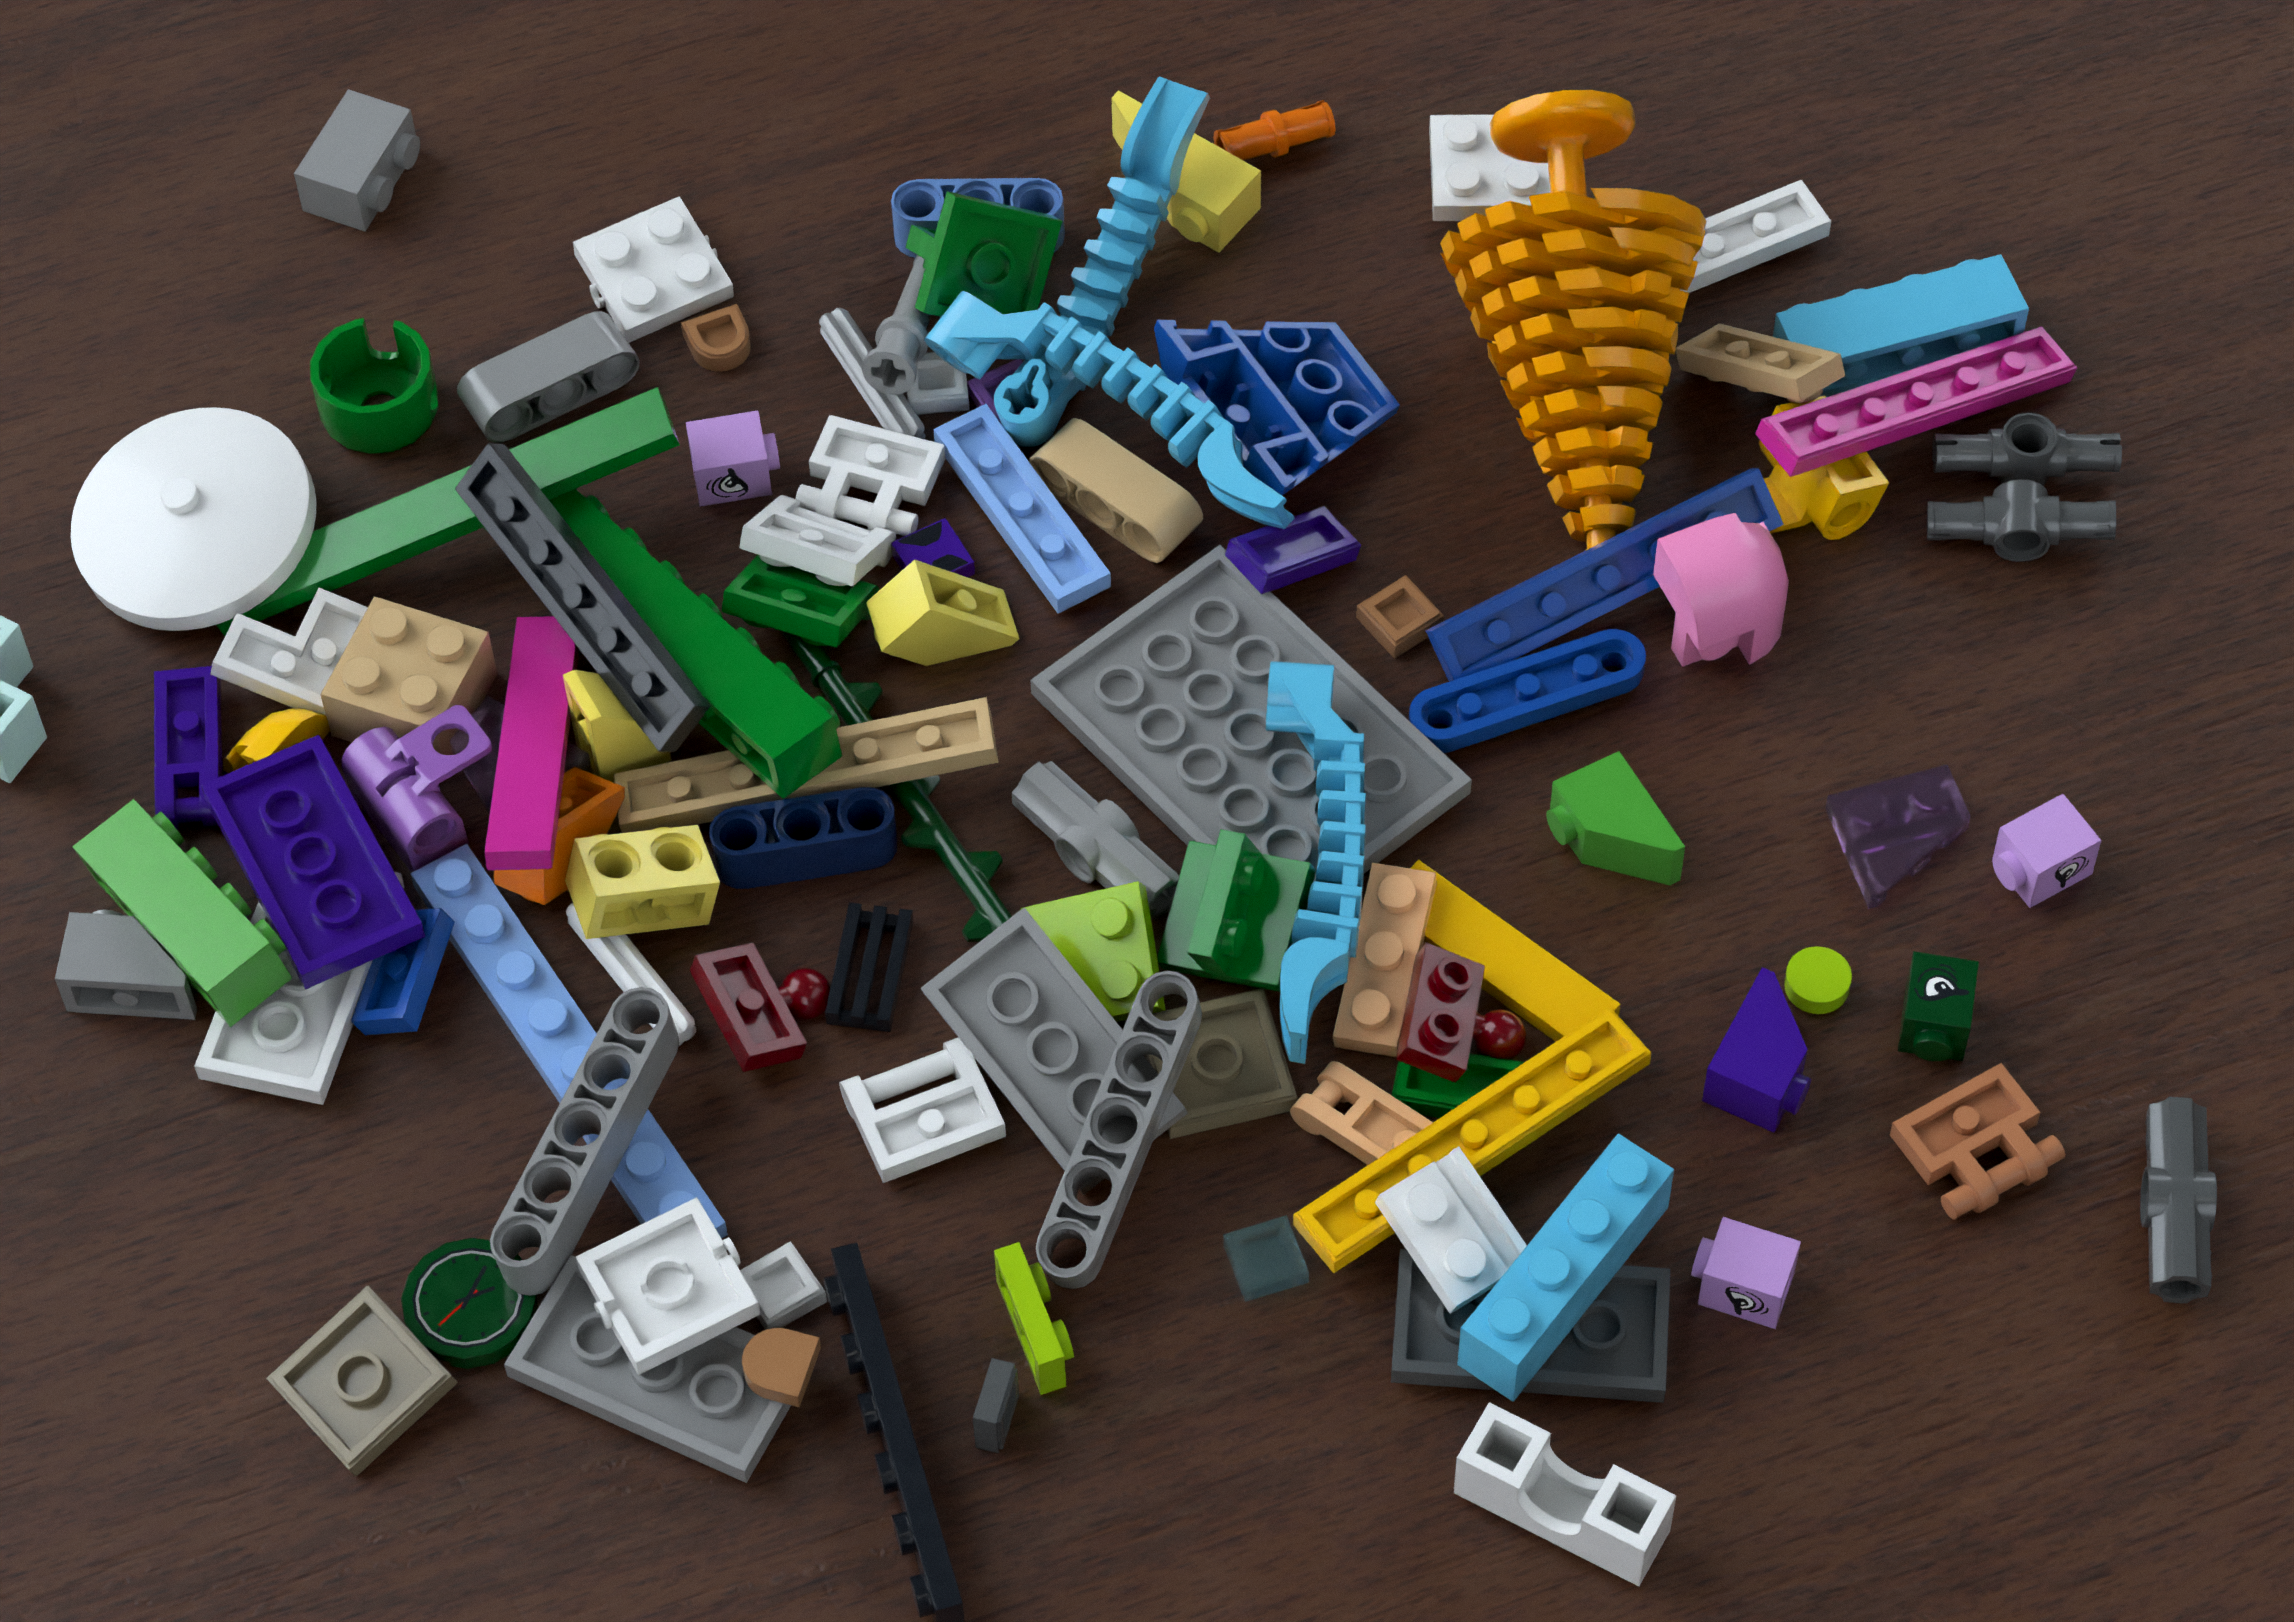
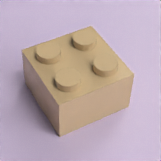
M374 596L320 694L331 736L353 742L360 735L371 729L388 727L393 729L400 738L455 705L464 706L474 718L497 676L489 632ZM456 728L444 730L435 737L433 748L443 755H455L466 733Z

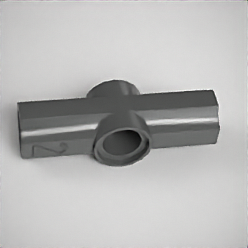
M2168 1097L2159 1103L2149 1104L2146 1113L2145 1147L2147 1150V1167L2144 1169L2141 1184L2140 1220L2142 1227L2148 1228L2150 1293L2160 1296L2164 1302L2189 1303L2197 1298L2208 1297L2211 1289L2210 1255L2212 1253L2210 1250V1232L2213 1229L2216 1215L2217 1181L2215 1173L2208 1171L2207 1108L2194 1103L2192 1098Z

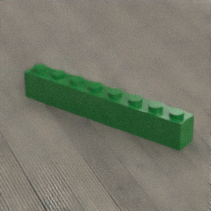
M574 489L549 500L710 704L711 707L698 723L782 799L843 756L836 730L840 727V720L832 706L823 697L816 696L813 699L800 687L794 673L783 662L778 661L774 664L763 655L756 640L746 629L739 627L735 630L728 624L710 597L704 593L698 596L685 586L681 575L670 562L663 560L659 563L651 556L645 544L634 530L629 527L622 530L611 520L606 508L595 496L590 494L585 497L577 489Z

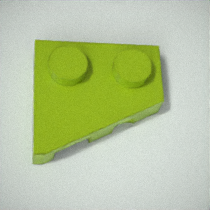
M1136 881L1025 907L1116 1022L1127 1020L1139 989L1146 979L1159 972L1146 886ZM1164 997L1157 1000L1152 1014L1166 1011Z

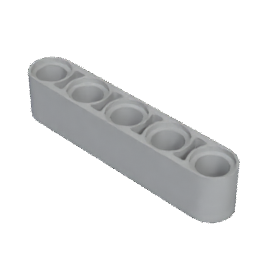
M1163 971L1155 973L1146 979L1139 989L1039 1232L1036 1243L1038 1261L1050 1280L1060 1287L1069 1289L1084 1287L1092 1282L1101 1270L1200 1027L1202 1010L1195 987L1187 977L1178 972ZM1176 994L1188 1001L1184 1013L1175 1020H1160L1152 1014L1155 1003L1164 995ZM1154 1055L1162 1060L1163 1064L1160 1073L1151 1081L1136 1082L1127 1075L1130 1064L1139 1056ZM1123 1115L1137 1121L1136 1133L1126 1143L1112 1144L1103 1139V1129L1112 1118ZM1093 1177H1102L1112 1183V1190L1105 1202L1097 1206H1086L1078 1201V1190L1083 1182ZM1073 1238L1086 1243V1255L1077 1266L1064 1269L1053 1264V1251L1063 1240Z
M644 987L629 989L619 995L612 1004L493 1228L490 1238L492 1254L508 1286L519 1294L529 1296L541 1294L553 1285L568 1258L572 1255L677 1054L679 1036L668 1003L662 994L654 989ZM657 1024L654 1029L647 1033H633L642 1025ZM615 1079H628L624 1085L617 1089H603L609 1082ZM584 1135H599L595 1141L588 1145H574ZM555 1191H569L566 1197L558 1202H544L548 1195ZM525 1248H539L537 1253L527 1260H513L518 1252Z

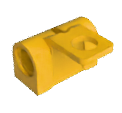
M1819 396L1814 400L1803 403L1791 402L1777 405L1772 415L1826 398V396ZM1761 440L1759 441L1761 451L1774 467L1770 476L1763 479L1784 525L1770 531V534L1805 526L1813 521L1823 537L1829 540L1846 537L1868 521L1889 485L1888 480L1867 452L1790 477Z

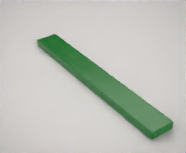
M658 387L509 450L547 499L550 500L677 447L680 444L665 400ZM472 465L313 531L303 557L287 580L263 602L241 615L259 622L313 599L318 588L331 592L483 528L482 523L455 490ZM233 619L216 625L224 636H226Z

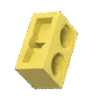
M698 825L673 828L659 827L646 831L610 835L597 834L591 837L575 838L565 879L586 939L709 925L720 885Z

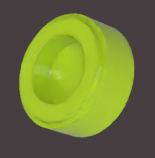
M1819 946L1805 948L1797 952L1788 963L1784 981L1787 997L1797 1008L1808 1013L1825 1014L1835 1011L1844 1004L1849 995L1852 980L1851 968L1846 959L1832 949Z

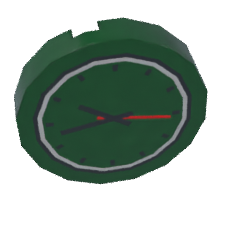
M478 1238L447 1242L424 1255L409 1273L401 1297L405 1326L434 1357L442 1361H448L452 1367L464 1369L494 1364L511 1354L538 1309L537 1295H523L512 1290L504 1280L492 1254L490 1240ZM517 1254L513 1260L522 1261V1258Z

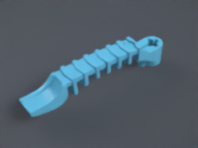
M1160 76L1157 78L1139 109L1123 146L1121 170L1125 178L1111 177L1107 185L1115 203L1112 209L1099 210L1097 220L1102 231L1097 240L1088 239L1084 246L1088 256L1085 267H1074L1071 278L1075 287L1071 296L1060 295L1056 303L1061 315L1060 317L1068 321L1072 316L1082 324L1086 331L1094 335L1100 331L1104 335L1111 337L1115 329L1113 322L1120 308H1125L1129 300L1127 293L1134 279H1139L1142 273L1141 263L1147 251L1152 250L1155 245L1154 235L1161 221H1166L1169 214L1167 206L1172 195L1175 196L1179 188L1181 171L1189 144L1210 100L1208 93ZM1044 353L1040 359H1025L1012 375L1007 376L1001 381L994 394V405L1002 426L1015 444L1022 447H1034L1043 444L1052 436L1068 401L1079 390L1084 391L1086 384L1074 375L1073 366L1064 375L1049 365ZM1034 404H1035V406H1036L1035 409L1030 408L1031 405L1034 406Z
M961 291L924 338L926 344L940 358L959 371L969 373L979 380L996 359H1040L1044 353L1049 365L1064 375L1073 366V373L1077 379L1091 388H1094L1102 378L1101 385L1106 394L1121 404L1128 396V405L1133 411L1145 420L1151 417V427L1156 433L1169 441L1168 451L1174 459L1183 466L1188 467L1198 457V467L1202 476L1207 481L1212 495L1220 503L1242 516L1281 529H1285L1295 519L1294 515L1283 506L1287 502L1286 498L1254 477L1244 468L1242 458L1243 445L1236 439L1234 426L1223 418L1216 405L1209 400L1204 403L1196 398L1190 387L1185 383L1181 382L1177 385L1169 380L1164 371L1156 364L1151 368L1141 362L1136 353L1128 347L1125 351H1122L1112 345L1108 337L1100 331L1094 335L1086 331L1082 324L1072 316L1068 321L1058 316L1055 310L1045 302L1038 310L1001 314L970 293Z
M1271 661L1266 731L1296 733L1313 758L1314 770L1317 771L1316 794L1319 798L1317 823L1320 827L1316 881L1310 886L1307 910L1298 909L1295 914L1292 928L1293 944L1284 953L1280 973V1023L1283 1043L1289 1061L1305 1064L1309 1025L1313 1011L1324 996L1347 982L1350 957L1356 958L1358 949L1366 837L1365 763H1363L1364 733H1353L1332 710L1334 665Z

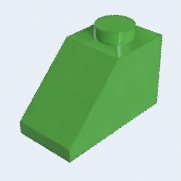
M1620 751L1553 781L1550 809L1546 813L1548 825L1556 840L1561 845L1569 844L1582 864L1669 886L1681 880L1685 845Z

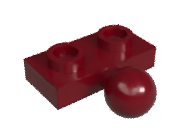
M1426 942L1415 956L1396 1060L1456 1083L1467 1070L1472 1039H1474L1475 1045L1482 1055L1495 1059L1511 1060L1522 1051L1525 1045L1526 1029L1521 1019L1507 1010L1497 1009L1484 1015L1477 1013L1485 965Z
M754 943L695 955L690 969L691 975L743 1072L801 1059L807 1042L794 1017L798 1019H812L818 1017L826 1010L831 987L822 973L811 968H800L788 974L781 986L777 987Z

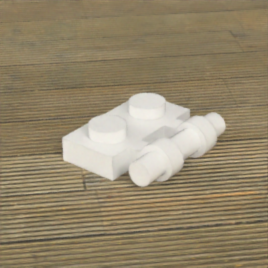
M829 415L809 459L810 476L826 481L822 489L801 484L795 499L800 501L801 508L837 520L842 519L868 526L870 531L878 526L893 531L896 534L907 536L916 531L918 515L898 510L900 503L904 500L923 506L926 505L945 461L944 444ZM850 486L877 493L874 503L846 496Z

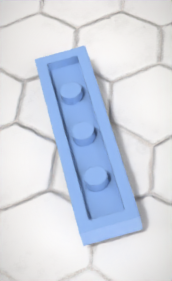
M987 404L933 429L934 442L944 444L945 459L1058 614L1111 587L1110 571Z

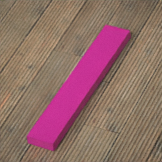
M2041 326L1763 418L1755 434L1787 474L1792 477L2069 383L2077 367Z
M554 616L517 617L485 845L487 870L553 868L571 719L563 674L577 670L579 648Z

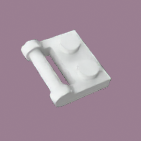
M780 495L743 526L739 548L758 554L760 559L767 564L778 567L793 566L814 573L817 579L826 584L853 586L876 565L885 567L892 557L891 542L896 540V533L878 526L870 531L801 508L799 500Z
M958 1037L944 1042L943 1050L864 1080H861L860 1076L857 1075L839 1082L840 1091L847 1110L860 1131L883 1183L1006 1137L1005 1122L977 1063ZM952 1074L957 1079L878 1110H875L873 1105Z

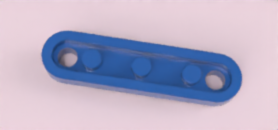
M1619 629L1603 630L1420 692L1411 702L1409 721L1443 753L1452 752L1632 691L1643 679L1646 651L1642 642L1627 631ZM1607 666H1617L1622 670L1609 672L1604 668ZM1441 723L1449 728L1437 729L1431 727V725Z

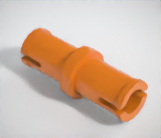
M1320 100L1315 104L1284 113H1279L1274 109L1263 112L1259 120L1225 130H1216L1213 139L1215 145L1245 161L1269 153L1275 158L1286 155L1290 147L1324 137H1333L1336 128L1329 104L1324 100Z

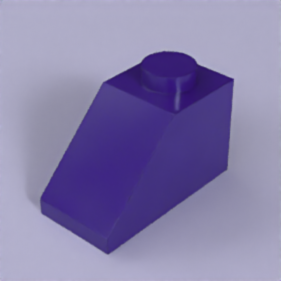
M1763 967L1761 968L1707 1068L1702 1101L1773 1133H1775L1786 1111L1794 1115L1798 1113L1811 1084V1078L1803 1075L1808 1049L1774 972Z

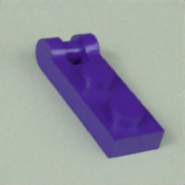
M212 666L154 671L155 815L161 811L177 830H180V823L202 821L204 827L219 826L205 801L201 788L202 784L222 776L221 679L210 675ZM199 786V797L178 798V788Z

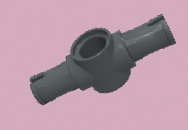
M2021 413L2010 418L2003 429H1989L1988 434L1953 435L1935 433L1932 440L1933 472H1987L1989 477H1997L2002 484L2012 480L2023 479L2032 480L2044 486L2049 477H2064L2066 472H2119L2122 463L2120 433L2066 434L2064 428H2056L2048 418L2040 414Z
M2020 479L2003 483L1994 490L1992 496H1984L1983 502L1946 503L1927 501V541L1946 539L1983 540V545H1994L1995 552L2001 558L2009 561L2025 562L2040 558L2048 552L2050 545H2059V540H2115V500L2097 502L2059 501V496H2048L2047 489L2040 483L2032 480Z

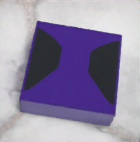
M946 518L891 542L892 556L901 570L915 559L965 577L975 574L973 559Z

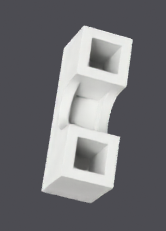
M1489 1402L1457 1456L1454 1494L1640 1586L1671 1530L1676 1495L1614 1464L1605 1479L1583 1475L1567 1466L1555 1455L1550 1446V1432Z

